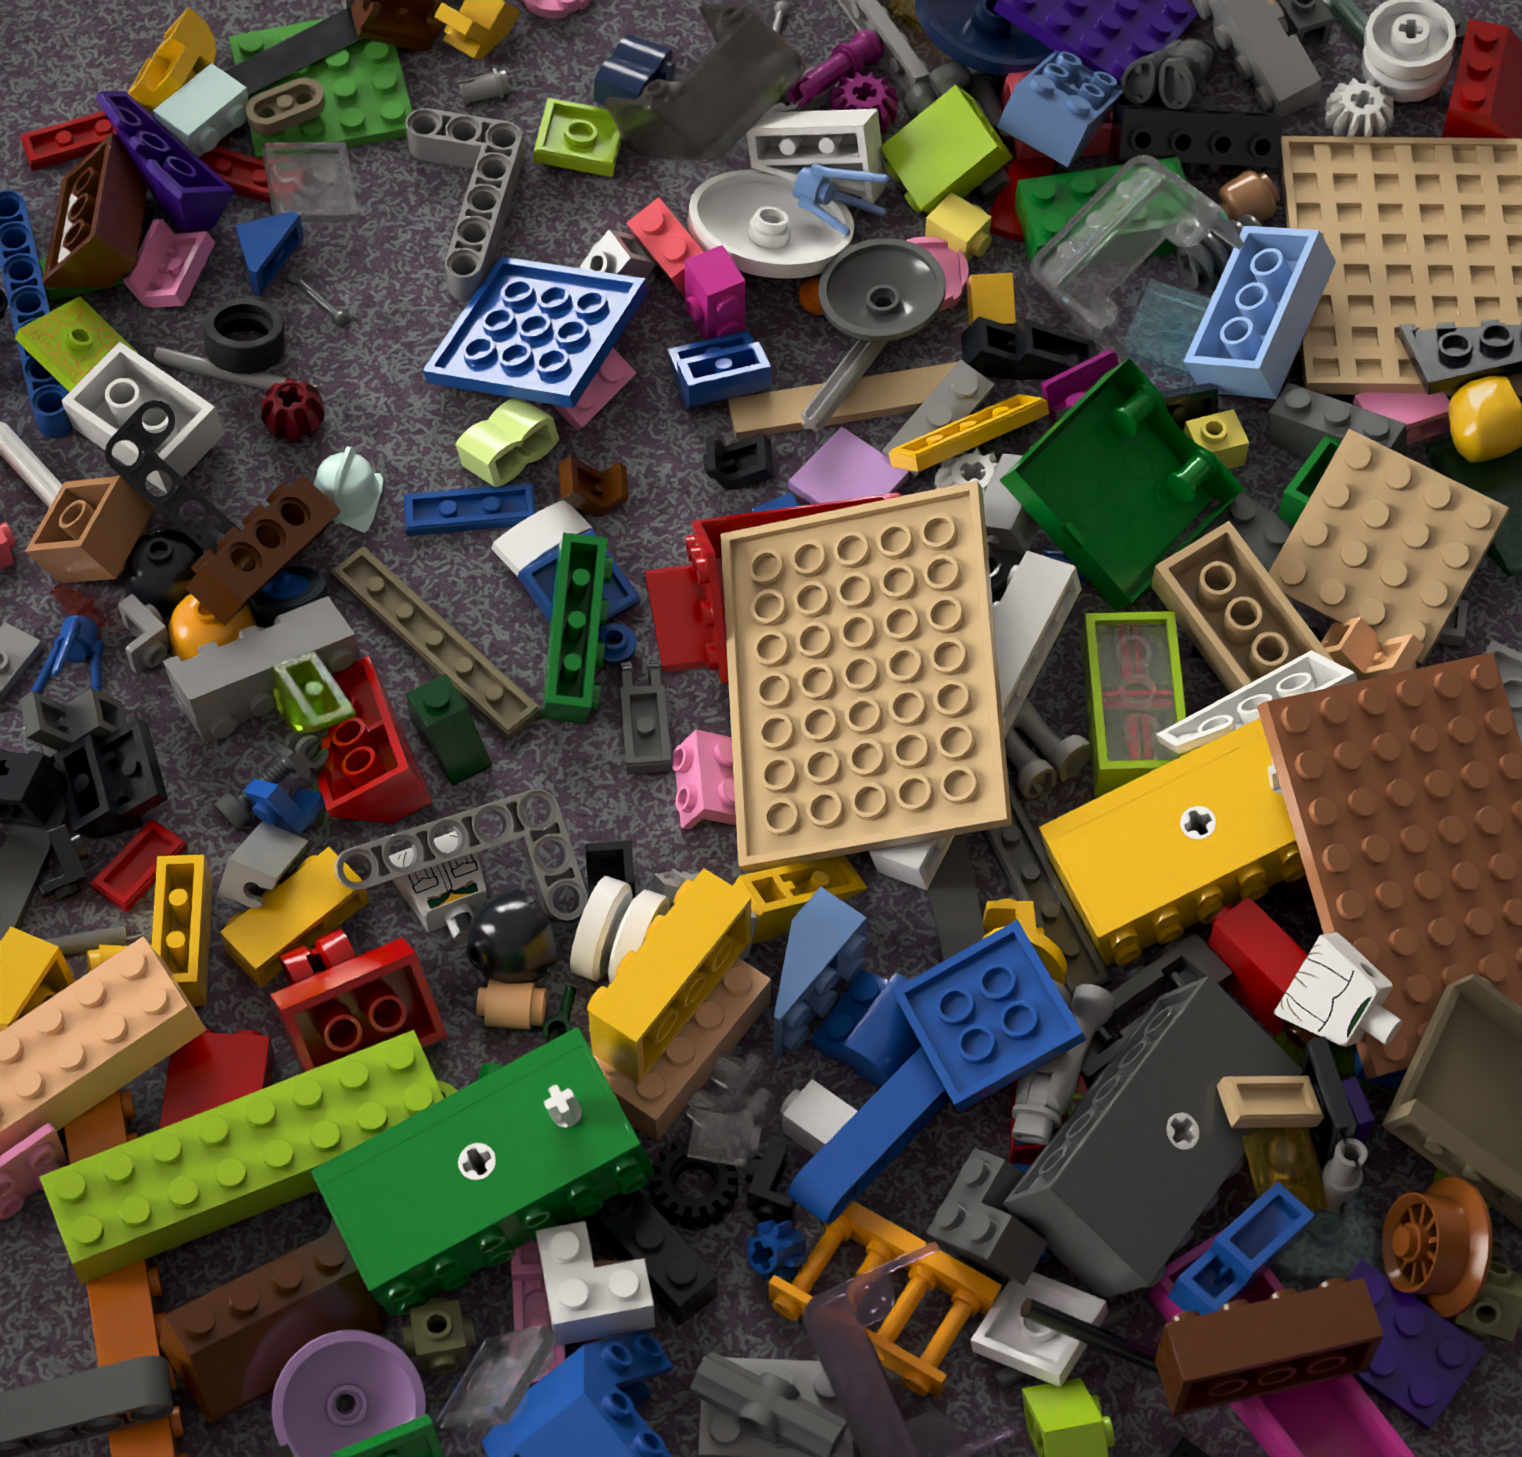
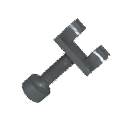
M303 729L293 730L287 735L284 745L278 743L273 748L281 757L279 759L280 762L277 761L276 764L272 765L273 768L270 767L269 770L265 771L266 774L263 773L258 778L274 784L282 782L286 776L290 775L289 772H296L300 776L307 778L312 773L309 768L320 767L326 762L329 750L323 748L315 758L311 759L317 752L318 743L316 741L319 738L312 735L303 737L308 733ZM299 738H301V739L298 741V743L296 744V747H295V749H294V744H295L296 740H298ZM243 791L238 795H231L227 792L214 803L217 810L231 823L236 831H239L252 820L249 811L251 806L255 804Z

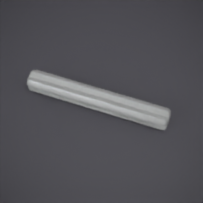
M858 339L802 412V426L804 429H811L814 432H819L823 429L888 341Z

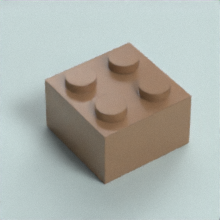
M121 476L64 482L25 552L53 578L63 583L116 579L124 571L125 562L138 538L146 532L147 522L155 508Z

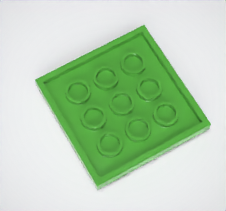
M325 19L228 36L234 64L237 65ZM363 38L248 94V99L250 100L255 95L299 78L316 80L324 90L325 108L319 116L272 135L258 134L249 127L256 158L268 162L407 137L406 119L413 112L396 46Z

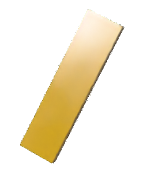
M1023 394L1012 396L891 449L888 452L891 466L920 472L1048 415L1047 400Z

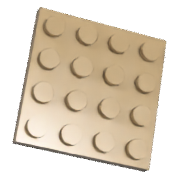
M1349 429L1268 573L1287 598L1333 622L1344 624L1348 619L1362 617L1378 634V642L1384 644L1391 638L1414 634L1425 645L1415 661L1417 665L1423 667L1508 515L1509 507Z

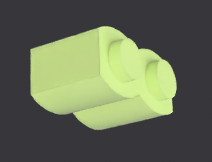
M512 398L500 405L488 420L478 422L467 429L457 440L456 447L463 467L492 486L499 487L518 476L527 463L535 462L548 454L559 441V437L552 416L526 400Z

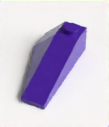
M99 91L96 97L98 103L157 204L172 218V224L187 233L209 231L215 227L235 190L126 91Z

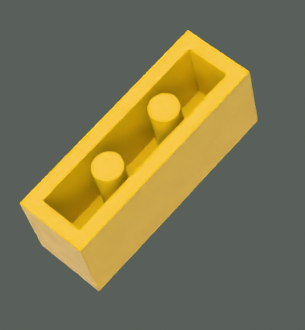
M327 847L319 855H312L305 859L298 867L297 872L282 884L277 883L273 890L267 889L262 895L265 903L260 908H250L246 912L235 914L226 923L224 929L220 931L225 952L260 988L283 971L279 959L280 955L302 945L311 949L316 944L317 938L331 933L369 902L366 888L351 890L338 883L333 869L338 855L330 847ZM344 863L343 870L345 876L352 882H361L362 879Z
M205 855L157 856L151 946L163 959L192 1007H206L213 879Z

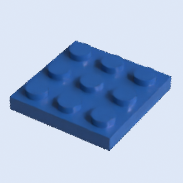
M1018 920L892 990L958 1112L1087 1041Z

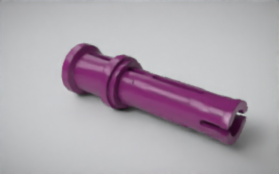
M859 30L853 35L852 41L837 45L832 50L829 59L787 86L786 93L789 101L793 105L798 102L797 107H804L812 99L834 86L841 80V77L851 79L855 71L860 74L865 65L877 63L884 53L881 39L871 30Z

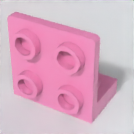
M50 1123L45 1124L0 1156V1219H7L15 1215L24 1205L25 1198L39 1188L44 1190L39 1176L70 1165L58 1134Z

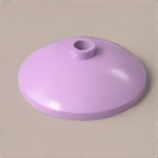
M343 1330L328 1333L304 1345L291 1357L283 1368L277 1380L272 1398L274 1431L287 1457H333L331 1454L333 1452L425 1415L424 1388L420 1375L412 1361L400 1348L389 1340L377 1334L360 1330ZM343 1394H350L354 1400L352 1408L346 1412L337 1410L336 1401L338 1397Z

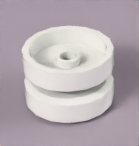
M1389 0L1382 3L1370 15L1365 29V47L1362 56V69L1365 80L1371 79L1372 86L1375 88L1385 86L1386 95L1393 97V100L1398 102H1416L1435 95L1447 83L1451 72L1452 53L1456 40L1454 20L1447 10L1432 0Z
M604 876L591 893L579 922L571 952V973L598 981L608 972L609 982L611 983L617 976L616 971L623 957L630 950L636 952L646 940L645 935L652 921L658 915L665 916L669 912L670 899L646 889L633 899L631 886L628 883Z

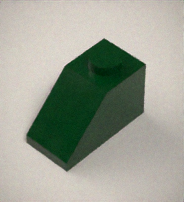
M447 674L406 693L410 720L452 786L492 767L491 760L469 709Z

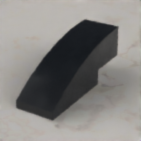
M978 316L961 334L963 361L978 373L1008 379H1051L1096 356L1094 340L1025 318L1014 328Z

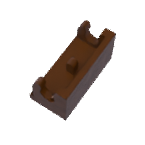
M355 0L351 6L357 37L419 52L431 51V45L444 25V22L434 19L443 1Z

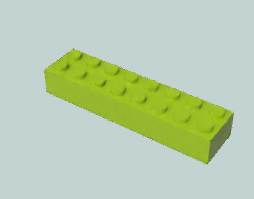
M412 1030L39 1176L79 1283L82 1285L319 1190L311 1170L443 1100L444 1096L417 1035Z

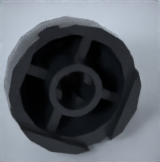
M156 529L143 534L138 538L125 562V569L121 573V582L126 596L128 597L133 594L144 606L150 603L158 610L161 616L172 614L179 603L191 594L185 587L196 575L191 567L204 554L202 548L186 534L172 529Z
M520 889L505 891L484 902L471 917L467 934L468 945L466 951L470 963L488 979L508 984L536 982L547 977L551 973L547 971L548 967L554 965L557 959L556 940L547 916L543 914L537 917L534 910L529 906L536 901L531 895Z

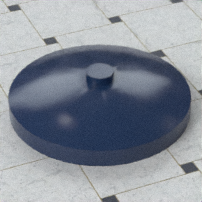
M915 0L918 21L929 39L946 55L972 69L992 75L1008 76V73L1025 72L1035 69L1054 52L995 12L993 9L998 0Z

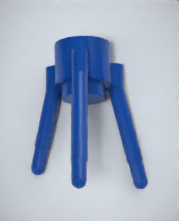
M70 615L64 619L60 635L55 638L52 651L30 693L34 691L41 694L51 673L53 676L58 677L67 660L82 662L87 656L91 657V688L101 692V655L104 643L96 639L99 629L93 620L80 615Z

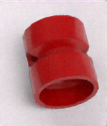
M339 928L317 938L315 948L309 949L302 945L280 955L279 959L287 981L291 986L321 973H315L319 968L325 971L357 956L345 933Z

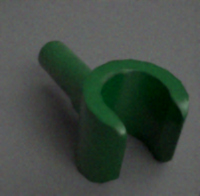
M573 986L565 987L557 1015L549 1018L544 1024L543 1033L547 1043L550 1039V1032L554 1028L562 1027L567 1032L572 1030L569 1022L570 1013L577 991Z

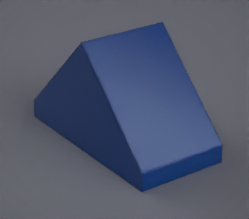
M287 212L235 225L242 258L252 291L256 295H262L304 238L300 214L296 212Z

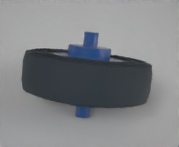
M287 566L249 602V608L252 610L256 620L273 626L278 615L329 596L327 582L324 576L313 568Z

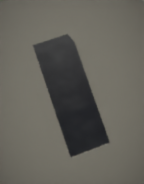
M351 6L224 72L247 88V93L250 94L362 39L357 37Z

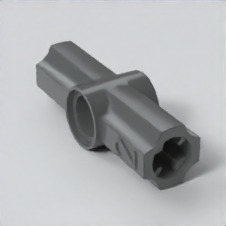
M713 1351L704 1357L690 1386V1394L736 1417L737 1423L755 1437L768 1442H776L778 1439L811 1457H833L847 1429L846 1420L802 1398L800 1392L788 1381L767 1372L761 1373L759 1376Z

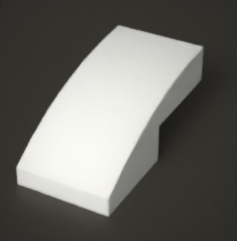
M562 500L540 510L511 528L493 542L491 549L518 577L519 571L558 549L563 532L582 535L592 529V526L572 505Z

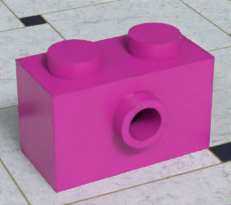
M720 245L685 259V310L703 339L720 338L725 335L745 331L746 281L724 246Z

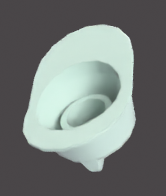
M347 446L345 452L331 455L322 462L317 470L314 485L341 510L334 519L335 524L342 523L365 533L372 524L383 491V477L381 473H374L370 463L362 456L356 454L353 447Z

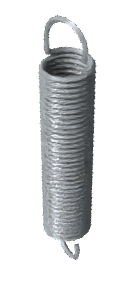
M123 925V927L116 926V928L69 934V936L62 935V937L43 940L58 946L63 956H70V954L96 950L99 944L126 946L125 939L141 937L144 932L137 930L136 932L142 934L126 937V928Z

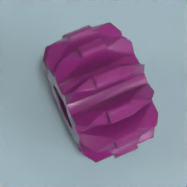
M855 71L852 79L841 77L838 87H833V92L830 96V110L878 109L880 132L887 134L890 123H895L897 118L898 95L896 88L890 87L887 77L876 79L873 71L868 76H861Z

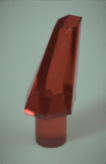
M62 584L56 585L50 593L70 615L90 618L98 625V628L106 622V619L93 607L95 600L92 597Z

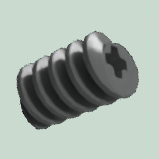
M1246 214L1240 216L1237 221L1232 219L1224 222L1223 226L1216 225L1210 227L1208 232L1202 230L1196 232L1193 237L1186 236L1180 238L1176 251L1177 263L1180 273L1190 288H1198V275L1205 284L1213 282V271L1221 278L1243 227H1263L1254 216Z

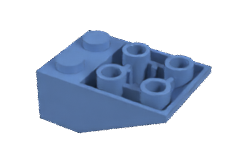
M1055 50L1016 84L996 127L1068 167L1082 154L1112 112L1114 104H1117L1124 94L1121 86L1117 85V81L1113 76L1105 72H1095L1082 65V61L1072 53Z
M822 887L815 892L791 922L774 1012L773 1056L778 1060L787 1049L794 1052L802 1045L809 1033L807 1025L816 1014L820 1017L828 1014L838 998L836 993L838 988L844 981L851 984L866 965L864 949L868 942V939L865 937L867 917Z

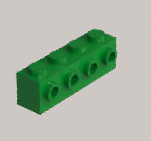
M563 532L557 555L541 719L586 724L590 710H598L601 684L594 683L595 667L602 668L605 641H598L599 625L606 626L609 609V599H602L603 583L610 584L613 568V558L606 557L608 538Z

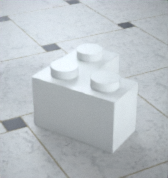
M586 1221L536 1230L556 1346L655 1327L654 1304L644 1258L594 1268Z

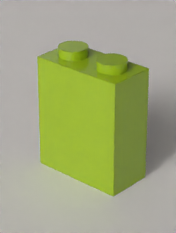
M954 85L879 147L888 160L884 163V167L896 182H903L908 190L904 196L918 214L923 211L930 214L951 192L963 199L1013 158L973 97L957 85Z

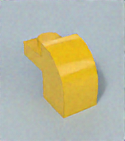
M465 0L459 12L441 3L434 17L447 24L444 29L446 35L443 40L472 58L479 60L483 59L509 34L521 11L503 0Z

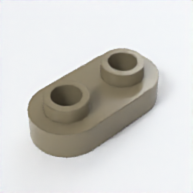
M299 78L255 95L248 101L245 108L248 125L251 130L258 134L272 135L319 116L325 108L324 90L316 80Z

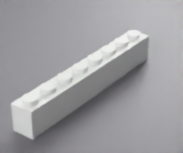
M1026 551L1019 565L1012 567L1007 578V589L1000 602L996 601L993 604L1004 739L1081 591L1076 566L1030 551ZM955 835L870 850L869 853L878 873L927 890Z

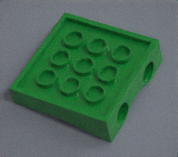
M1128 358L1104 374L999 479L1115 611L1132 603L1150 585L1154 572L1151 575L1150 573L1193 519L1212 500V496L1221 502L1167 558L1184 549L1245 489L1213 452L1195 443L1178 427L1167 411L1162 394L1131 358Z

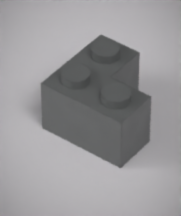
M977 1148L973 1149L967 1162L963 1165L959 1176L943 1204L937 1210L936 1216L926 1232L962 1259L1025 1286L1049 1243L1020 1222L1002 1205L1024 1176V1173L1007 1160Z

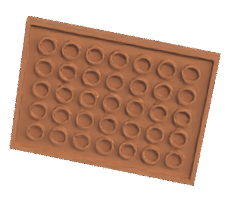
M1494 652L1269 700L1257 705L1323 933L1336 932L1343 936L1393 985L1382 1007L1403 1022L1396 1036L1387 1045L1367 1032L1364 1033L1359 1043H1356L1366 1079L1409 1067L1448 984L1475 973L1477 976L1492 982L1500 993L1516 1005L1522 1006V744Z

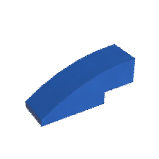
M1279 1182L1275 1183L1214 1239L1210 1249L1177 1278L1168 1298L1183 1312L1198 1311L1200 1315L1219 1311L1221 1306L1238 1300L1268 1270L1310 1224L1315 1214Z

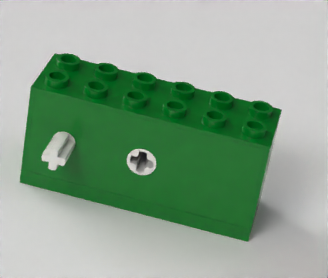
M579 1027L572 1029L311 1170L369 1292L391 1317L398 1313L399 1315L410 1314L409 1308L423 1306L426 1303L425 1298L442 1289L450 1291L459 1288L469 1281L471 1273L486 1265L494 1267L505 1263L514 1256L515 1249L530 1241L537 1243L536 1230L557 1227L576 1216L580 1219L591 1216L603 1207L605 1200L620 1192L625 1195L639 1190L648 1182V1177L656 1173Z

